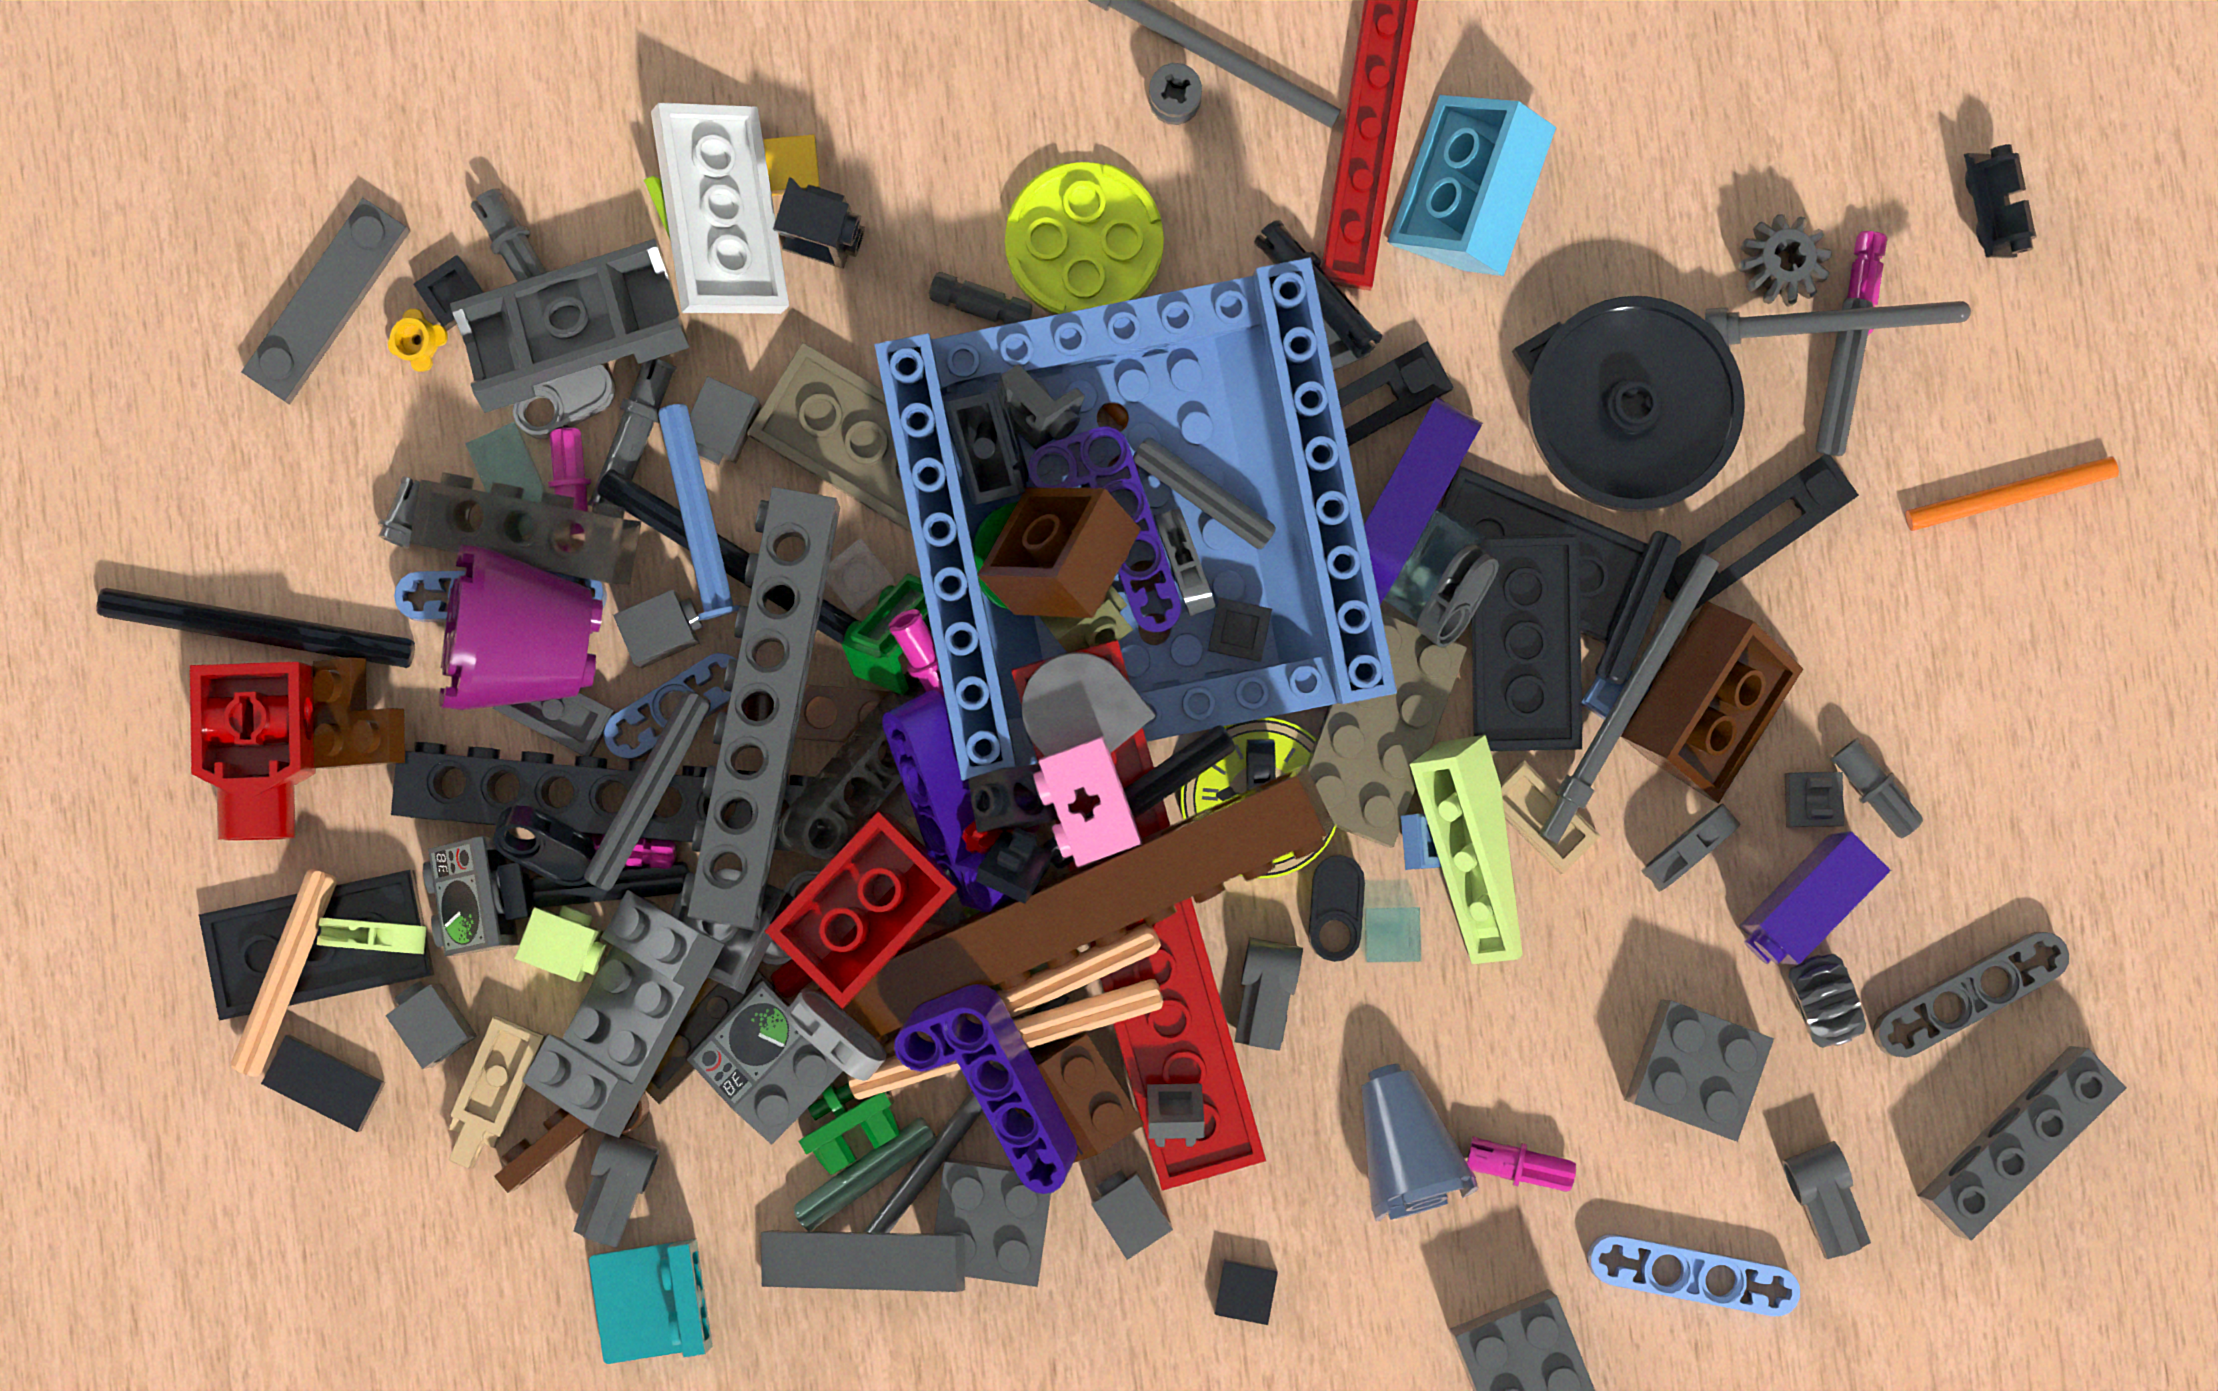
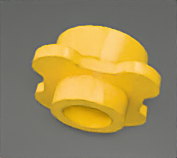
M411 308L404 312L402 320L398 321L392 328L388 339V349L391 354L410 361L415 371L425 372L432 367V357L438 347L446 344L448 333L444 326L433 325L426 320L422 310ZM417 335L421 337L419 345L414 343V338Z

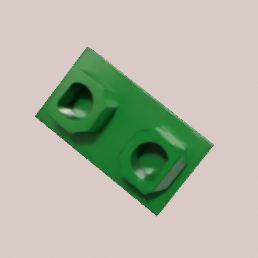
M849 1082L838 1089L831 1083L822 1092L824 1097L811 1104L808 1110L815 1121L831 1111L836 1118L804 1136L798 1142L806 1155L813 1152L817 1160L832 1175L857 1160L843 1133L860 1124L874 1149L900 1135L895 1115L890 1108V1105L895 1101L889 1091L876 1094L848 1110L845 1103L855 1098L850 1090Z

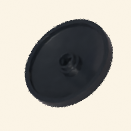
M1624 296L1604 300L1581 310L1568 319L1553 334L1539 354L1533 367L1527 392V417L1531 437L1542 461L1561 484L1582 499L1607 509L1623 512H1645L1666 508L1691 497L1717 476L1731 457L1739 440L1745 411L1744 387L1738 365L1728 345L1717 331L1689 309L1674 302L1649 296Z

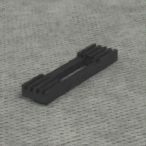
M1428 341L1337 391L1340 408L1347 406L1386 383L1391 387V392L1397 398V401L1346 428L1345 434L1348 447L1403 416H1407L1434 401L1436 397L1439 398L1452 391L1454 387Z
M1824 454L1679 555L1663 589L1665 597L1671 603L1674 601L1700 554L1708 556L1789 498L1795 501L1794 505L1797 509L1800 508L1802 516L1719 573L1716 570L1693 611L1858 497L1859 494L1831 455Z

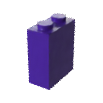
M1852 831L1828 835L1739 925L1749 935L1744 941L1745 945L1766 964L1772 960L1776 964L1799 965L1882 881L1891 869Z

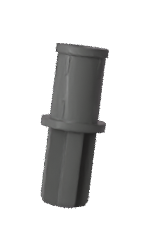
M491 189L476 197L478 201H473L471 208L482 222L492 241L490 248L494 254L502 255L517 282L547 273L528 241L530 237L529 229L526 226L520 225L509 208L510 206L501 190Z
M1856 738L1831 758V761L1834 764L1836 763L1861 793L1862 796L1859 798V801L1862 804L1868 801L1897 837L1904 838L1910 835L1923 822L1921 814L1893 782L1896 778L1894 773L1892 772L1887 775L1861 744L1862 741Z

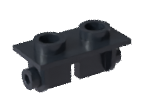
M2011 144L1990 149L1991 154L1966 153L1964 154L1967 167L1965 183L1968 192L1974 200L1978 219L1976 235L1984 249L1985 257L2016 258L2018 253L2034 249L2032 239H2035L2037 235L2029 200H2021L2010 204L2009 195L2026 190L2019 153H2013Z

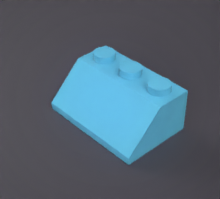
M1439 95L1387 242L1394 247L1463 271L1504 276L1556 127L1520 101Z

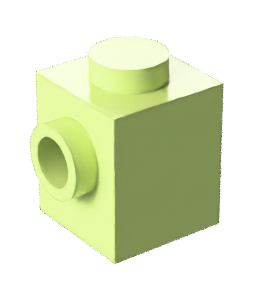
M564 905L559 914L544 908H534L514 959L575 982L584 981L587 973L595 975L604 956L606 945L599 942L603 930L590 926L593 916Z

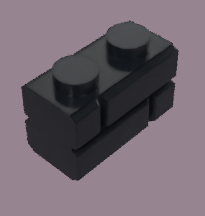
M1001 372L954 382L947 386L943 399L972 504H981L1020 495L1026 491V482H1028L1029 472L1010 404L1005 401L1007 394Z

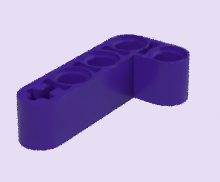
M1438 397L1433 401L1364 523L1379 605H1381L1401 572L1483 422Z
M1107 426L1097 427L1038 448L1030 457L1028 465L1029 477L1035 487L1082 488L1090 485L1091 488H1105L1110 494L1116 490L1125 489L1135 495L1138 500V508L1131 518L1141 528L1135 541H1144L1151 545L1155 551V561L1149 569L1141 572L1131 570L1124 562L1118 572L1137 624L1151 632H1162L1171 628L1180 616V598L1129 444L1124 435L1115 428ZM1100 438L1113 439L1121 449L1120 459L1111 467H1099L1089 457L1091 445ZM1049 455L1061 456L1069 465L1068 476L1063 482L1056 485L1046 484L1038 476L1039 463ZM1161 571L1165 583H1154L1160 600L1169 598L1172 608L1165 612L1166 621L1156 624L1153 616L1143 617L1140 608L1148 604L1145 588L1143 587L1134 593L1130 582L1148 580Z
M929 690L885 713L883 716L884 732L926 849L958 888L950 899L956 904L984 912H991L1012 900L1013 898L976 881L978 867L988 852L986 854L979 852L975 854L970 853L966 849L967 843L962 838L963 830L975 821L971 804L968 779H961L946 699L938 691Z
M970 985L914 1008L895 1039L894 1049L901 1063L911 1070L921 1072L956 1060L1025 1187L1041 1194L1053 1193L1060 1189L1077 1156L1078 1146L1073 1133L997 992L988 986ZM964 1013L977 1016L983 1024L971 1022ZM917 1031L928 1034L934 1042L925 1041L918 1035ZM989 1061H997L1003 1064L1008 1071L996 1069ZM1014 1108L1024 1109L1032 1117L1022 1116Z

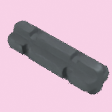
M937 272L932 280L929 297L934 302L948 307L950 303L956 304L957 310L995 323L1000 319L1004 321V325L1027 321L1031 318L1033 308L1032 304L1028 301L1014 296L1011 300L1006 299L1005 293L967 280L963 284L959 283L958 277L943 272Z

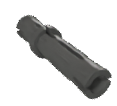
M659 359L642 363L629 399L623 398L620 409L624 413L592 497L587 505L620 517L622 513L621 508L601 497L596 491L597 486L609 469H613L628 479L633 480L654 423L660 424L659 409L673 372L675 373L677 367Z

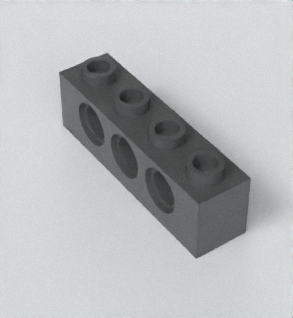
M2069 1046L1918 1195L1919 1199L1954 1235L1972 1241L2127 1087L2089 1048Z

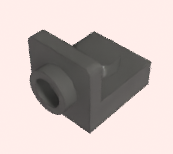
M1019 364L1002 374L1007 394L1005 401L1010 404L1016 429L1035 450L1053 439L1058 441L1067 438L1077 428L1080 422L1078 415L1085 397L1078 388H1074L1054 401L1045 386L1040 381L1033 379Z

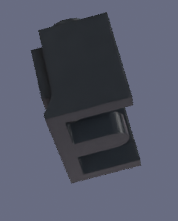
M789 177L773 230L780 232V235L786 237L782 247L783 251L844 269L848 255L857 256L863 240L865 227L860 225L861 215L852 213L844 195L809 184L807 190H802L796 181Z

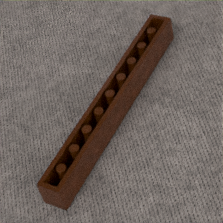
M1304 764L1142 838L1139 845L1089 862L1038 885L1026 904L1012 899L991 912L981 911L902 947L845 1008H841L821 987L817 991L824 994L883 1045L889 1041L887 1033L904 1026L914 1008L925 1002L970 985L979 984L992 987L999 984L1002 991L1017 986L1031 977L1029 969L1047 962L1050 969L1064 965L1079 956L1077 948L1094 940L1098 947L1111 944L1128 933L1125 926L1144 919L1147 926L1158 923L1177 911L1174 904L1193 897L1196 904L1207 901L1226 890L1223 882L1241 874L1245 881H1251L1270 872L1276 867L1273 860L1292 852L1295 859H1299L1314 853L1326 845L1323 838L1329 834L1334 826V822Z

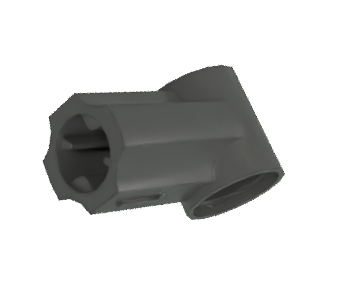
M1249 938L1241 978V985L1244 986L1234 1039L1235 1043L1280 1051L1287 1022L1290 995L1295 994L1298 983L1303 947Z
M606 1133L596 1153L591 1168V1175L594 1178L573 1231L591 1241L618 1247L639 1193L643 1194L652 1176L660 1148L623 1134L618 1138Z
M1835 1141L1782 1161L1789 1186L1798 1203L1805 1207L1824 1258L1831 1259L1845 1256L1861 1250L1864 1246L1871 1243L1860 1211L1850 1190V1187L1853 1186V1179L1849 1166Z

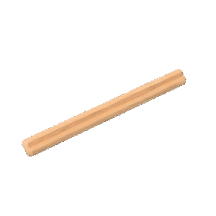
M1144 923L1127 931L1128 933L1124 937L1103 947L1096 945L1079 953V956L1064 965L1054 969L1048 967L1031 975L1029 979L1017 986L1004 991L1000 989L996 992L1002 999L1011 1018H1014L1156 953L1161 945L1155 929L1152 925L1147 926ZM964 1013L971 1022L983 1024L977 1016ZM917 1031L918 1035L925 1041L934 1042L928 1034ZM896 1038L881 1045L885 1050L886 1059L896 1056L894 1049Z
M1149 979L1013 1020L1029 1049L1159 1010L1163 1005V997L1156 980ZM897 1056L885 1059L869 1080L862 1081L848 1075V1082L853 1096L856 1099H863L961 1068L955 1060L937 1068L920 1072L909 1069L901 1063Z

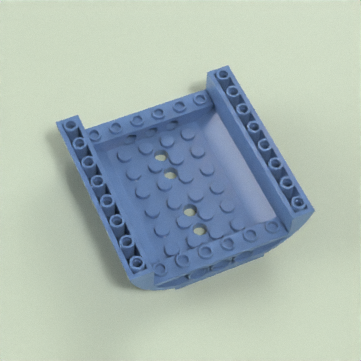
M1311 257L1256 268L1253 275L1249 277L932 340L929 333L874 344L962 780L1002 768L1038 763L1032 740L1024 725L1022 706L1011 669L1067 653L1039 616L1014 615L1011 610L993 603L981 590L972 548L977 530L983 520L993 510L1007 503L1018 502L1023 493L986 503L972 504L943 404L948 385L992 373L1001 372L1002 376L1004 372L1018 364L1033 379L1040 381L1045 386L1054 401L1074 388H1078L1085 395L1078 415L1080 422L1068 437L1099 427L1097 423L1098 411L1106 404H1118L1128 414V424L1121 433L1129 444L1132 456L1143 440L1152 438L1273 523L1276 527L1275 533L1266 546L1262 549H1256L1137 465L1153 519L1154 515L1166 513L1173 508L1180 507L1215 603V608L1189 616L1159 531L1158 535L1181 603L1179 619L1170 628V634L1165 642L1159 645H1150L1142 640L1139 634V625L1133 617L1119 572L1111 585L1128 605L1120 613L1133 629L1118 641L1128 678L1133 688L1156 715L1143 726L1146 741L1212 729L1217 725L1227 726L1337 703L1346 704L1397 693ZM1018 433L1028 469L1030 457L1036 450ZM1109 438L1096 440L1091 445L1089 451L1091 461L1103 468L1108 467L1114 458L1121 455L1119 445ZM1053 439V440L1049 441V442L1046 443V444L1055 442L1056 440ZM1049 455L1039 463L1038 476L1046 484H1059L1068 476L1069 465L1061 456ZM1028 477L1026 487H1035L1030 477ZM1125 489L1116 490L1111 493L1113 498L1132 517L1138 508V500L1135 495ZM1135 541L1125 560L1127 567L1131 568L1132 565L1139 561H1148L1154 564L1155 551L1152 546L1144 541ZM1160 571L1159 583H1165L1163 573ZM1156 589L1146 592L1148 604L1140 608L1143 617L1151 613H1157L1165 617V612L1172 608L1170 599L1160 600ZM1219 597L1272 609L1261 662L1207 651Z

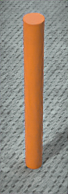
M2111 456L1910 509L1905 512L1907 525L1911 531L2115 478L2119 475L2118 465L2115 458Z

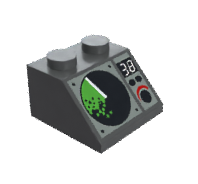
M480 836L429 848L430 861L423 863V876L427 892L429 894L435 893L438 914L431 917L432 934L436 946L444 948L445 956H459L518 946L515 920H506L497 866L505 865L506 860L505 856L499 853L494 846L493 838Z
M760 978L695 1045L685 1058L732 1110L772 1145L843 1070L790 1024L785 1014L790 1004Z

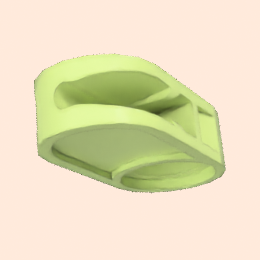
M319 918L321 934L317 938V945L424 954L426 926Z

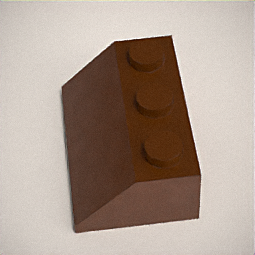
M1706 601L1696 618L1688 626L1686 634L1667 664L1660 670L1658 678L1641 705L1633 713L1621 737L1646 759L1719 804L1800 676L1803 668L1753 620Z

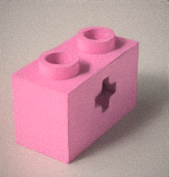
M1104 735L1039 760L1042 771L1034 773L1033 776L1043 804L1047 805L1054 802L1061 823L1052 826L1063 858L1073 855L1078 867L1141 844V836ZM1081 787L1085 788L1088 795L1098 794L1101 800L1093 808L1094 816L1086 818L1083 810L1073 811L1070 803L1074 802L1077 798L1076 789Z

